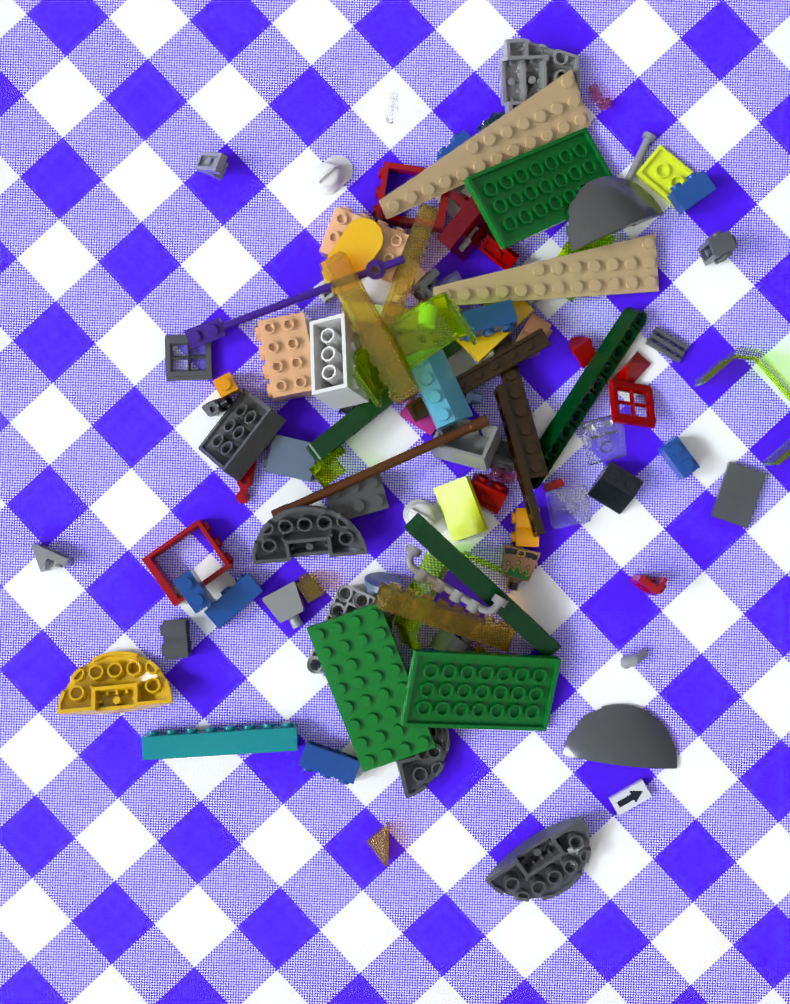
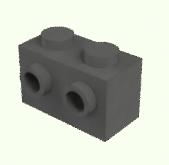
M721 230L713 233L697 249L705 266L713 262L717 265L733 255L732 251L737 248V241L729 230L723 233Z

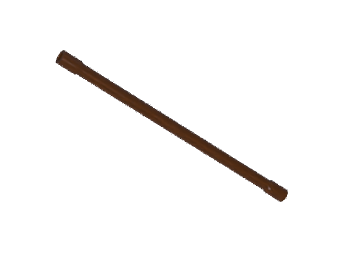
M486 414L432 440L294 502L273 509L271 514L274 517L279 512L292 507L311 505L464 435L490 425Z

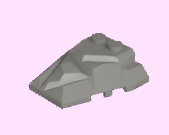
M526 38L504 40L502 48L503 57L499 61L501 105L505 106V114L571 69L580 92V59L578 55L560 49L555 50L544 44L533 43Z

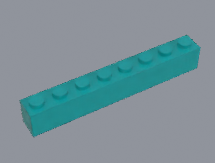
M285 721L281 723L282 725H274L273 722L263 723L262 726L244 724L243 727L236 728L235 725H226L223 729H216V726L205 727V730H197V727L186 728V731H178L177 728L167 729L166 732L149 730L141 737L143 760L298 751V724H293V721Z

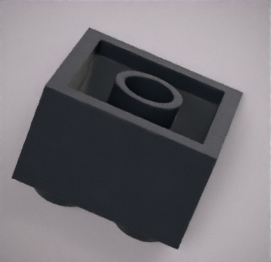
M610 461L605 464L587 495L620 515L633 500L644 481Z

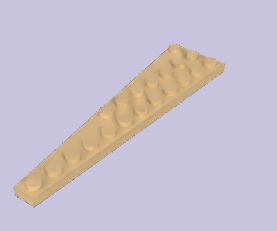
M572 69L556 78L549 85L521 102L517 107L508 111L501 118L489 124L450 153L444 155L434 164L428 166L418 175L412 177L406 183L380 199L379 203L385 218H392L463 185V180L470 175L591 126Z
M656 233L432 288L433 302L438 307L492 304L512 299V302L658 292Z

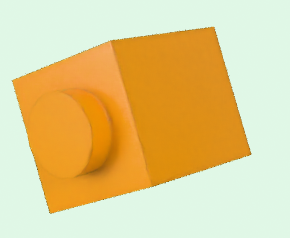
M230 372L212 381L222 399L232 397L241 392L234 376Z

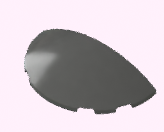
M615 176L596 178L585 184L569 205L567 215H569V225L567 226L568 240L572 251L630 226L634 227L661 216L664 213L652 195L635 182Z
M304 505L283 510L262 526L254 542L252 560L253 564L291 561L292 557L329 554V557L368 554V549L363 535L347 517L325 507Z
M628 704L605 705L601 709L584 715L578 721L574 730L569 733L563 748V755L588 761L639 768L677 769L675 744L666 727L648 711Z
M430 728L436 748L396 761L406 799L425 790L428 784L441 773L450 746L448 728Z
M582 816L573 817L553 824L534 834L506 855L488 874L485 881L501 895L505 893L513 896L515 900L529 902L533 898L547 900L567 891L580 879L582 869L586 863H589L591 856V836L585 820Z

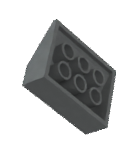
M243 388L198 449L221 470L239 482L258 459L265 447L269 445L275 434L282 428L286 420Z

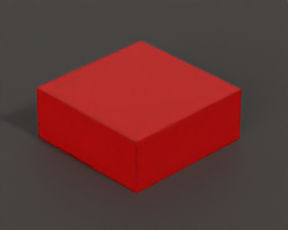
M561 478L541 486L543 492H548L564 486Z

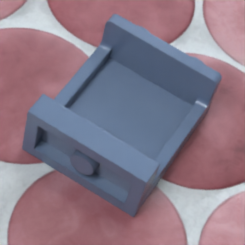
M275 434L267 449H270L269 457L265 456L263 467L266 468L265 472L312 482L316 461L306 449L311 442Z

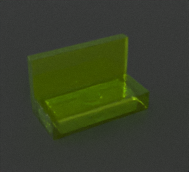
M342 446L320 459L309 469L323 488L347 472L337 460L346 452Z

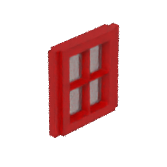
M614 379L609 380L613 423L654 429L656 417L651 386Z

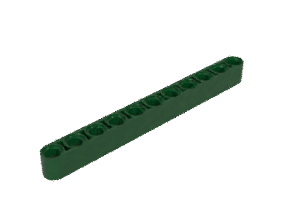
M631 307L623 310L539 439L548 473L647 321L646 312ZM546 476L532 479L533 489H537Z
M456 327L432 346L441 345L447 360L463 348L452 337ZM408 366L369 396V402L357 405L306 447L317 463L325 459L416 386Z
M417 513L404 526L405 530L489 607L494 604L491 601L494 594L509 601L505 608L501 607L496 613L541 655L553 656L562 647L423 516Z

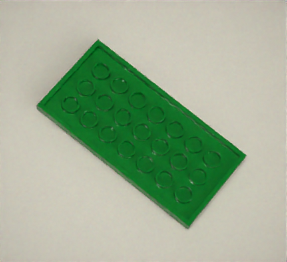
M585 127L470 175L463 182L501 250H504L568 221V208L571 201L578 194V191L585 184L596 178L613 175Z
M380 601L307 627L311 642L363 772L436 748V743L429 727H402L400 724L409 674Z
M413 649L400 724L402 727L547 731L561 658L558 656Z

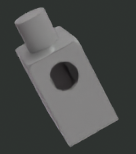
M296 580L262 598L263 602L280 623L289 620L293 629L303 625L299 613L306 609Z

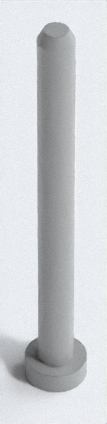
M647 131L643 133V141L625 179L633 180L649 144L653 143L656 138L654 134Z

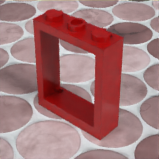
M384 161L383 168H379L378 179H381V185L376 187L375 198H378V204L373 206L372 216L375 217L376 222L381 220L391 226L442 233L450 191L441 194L437 222L403 216H394L386 219L379 200L385 197L389 172L416 176L425 168Z
M197 520L142 558V561L174 607L186 599L183 595L179 594L156 561V558L200 528L225 564V566L202 581L204 585L207 586L234 567L232 563L234 559L229 552H224L222 549L223 543L210 532L212 527L206 520Z

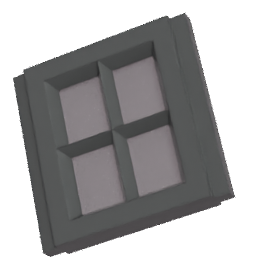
M185 334L165 335L166 381L213 380L212 341L191 349Z

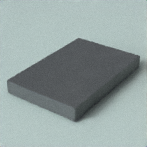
M728 462L710 516L748 528L766 474L733 462Z

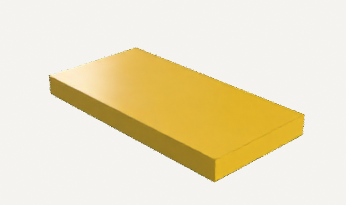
M526 301L513 302L518 319L515 328L534 311ZM457 330L452 334V337L479 363L512 331L506 333L503 331L496 332L495 335L490 337H476L471 342L459 341Z

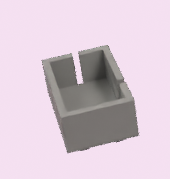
M465 419L441 431H436L433 439L463 426L471 420ZM489 425L481 429L483 436H481L480 430L464 435L431 450L433 457L488 471L501 441L499 428Z

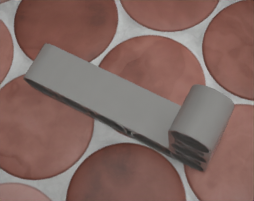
M341 585L336 591L324 621L339 616L338 610L340 607L343 609V614L353 611L354 608L364 607L362 605L364 597L367 598L365 606L380 601L384 606L386 617L391 615L392 605L388 601L374 595H369L366 591L357 587ZM349 589L351 594L349 598H346L345 594ZM314 647L306 664L307 669L313 674H323L321 665L319 669L316 668V663L319 659Z

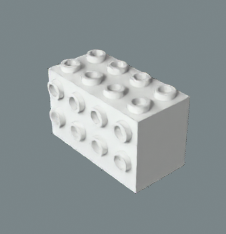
M345 313L310 321L312 395L334 410L369 402L370 387L368 385V376L370 373L367 366L369 353L366 348V341L368 340L366 330Z

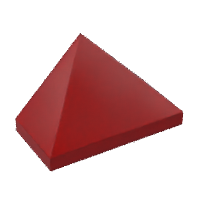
M637 351L612 379L634 383L651 363Z

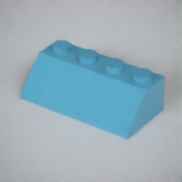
M441 345L422 349L405 357L406 364L437 432L473 416Z

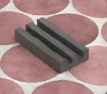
M658 327L654 328L645 343L677 364L689 347ZM656 333L662 336L663 338L667 339L668 341L672 342L673 344L677 345L678 347H680L681 350L666 342L662 338L658 337ZM652 339L656 340L665 347L674 351L678 354V356L676 357L672 353L653 343Z

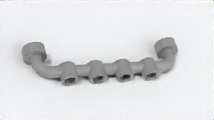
M410 543L405 549L408 551L406 565L412 573L416 574L414 579L423 584L428 581L433 584L431 589L440 594L445 591L450 594L448 599L457 604L462 601L467 604L466 609L476 614L479 611L485 615H492L501 607L505 608L509 601L494 594L491 599L494 602L492 606L486 607L416 566L413 559L415 556L419 558L422 550Z

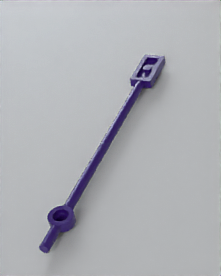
M402 255L386 262L379 259L371 260L367 264L366 269L225 322H222L221 317L184 330L185 336L191 349L227 336L226 329L366 277L378 280L385 275L387 269L404 264V257ZM373 266L379 268L378 273L372 271Z

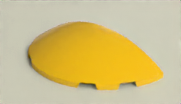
M113 651L93 657L91 662L84 667L80 666L70 676L69 684L60 694L57 714L97 715L146 710L172 704L173 696L168 680L154 662L141 657L137 653Z

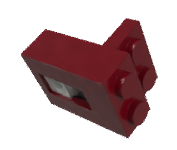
M453 190L449 197L460 210L437 239L464 262L490 228L472 196L469 198L463 192L459 195Z

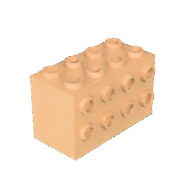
M341 206V208L335 207L319 249L321 255L326 258L329 256L339 238L353 220L358 218L370 219L371 217L363 213L359 215L354 214L352 209L346 206ZM378 220L377 223L382 229L384 242L375 259L386 262L402 255L404 257L410 242L409 235L406 234L407 231L399 227L392 229L388 227V223ZM400 265L387 269L385 275L380 279L393 284ZM373 266L372 271L378 273L379 268Z
M304 312L257 321L258 327H254L257 342H261L262 345L258 346L261 361L265 360L266 364L262 365L265 380L269 379V384H266L268 397L273 398L274 403L312 395L310 340Z

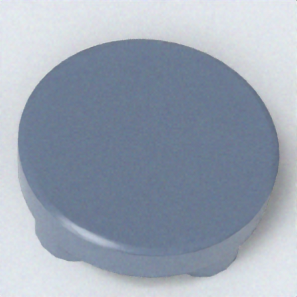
M374 572L367 574L364 578V586L367 588L366 593L369 595L386 594L387 597L395 598L397 593L402 590L403 581L394 574Z

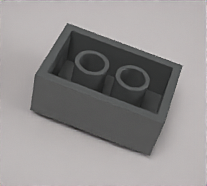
M380 474L326 497L329 509L344 515L348 519L389 508Z

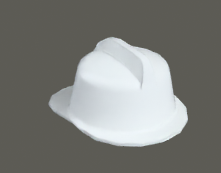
M333 155L329 157L312 173L311 183L314 190L322 195H330L336 192L352 177L353 165L345 156Z
M421 499L412 500L405 506L403 519L406 524L419 513L441 534L445 530L447 524L441 509Z

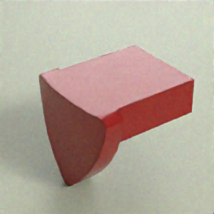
M584 336L572 337L569 342L570 351L575 356L580 367L584 369L596 353L591 344L592 340Z

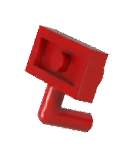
M492 233L486 236L478 250L503 270L512 268L520 257L509 247L501 250Z

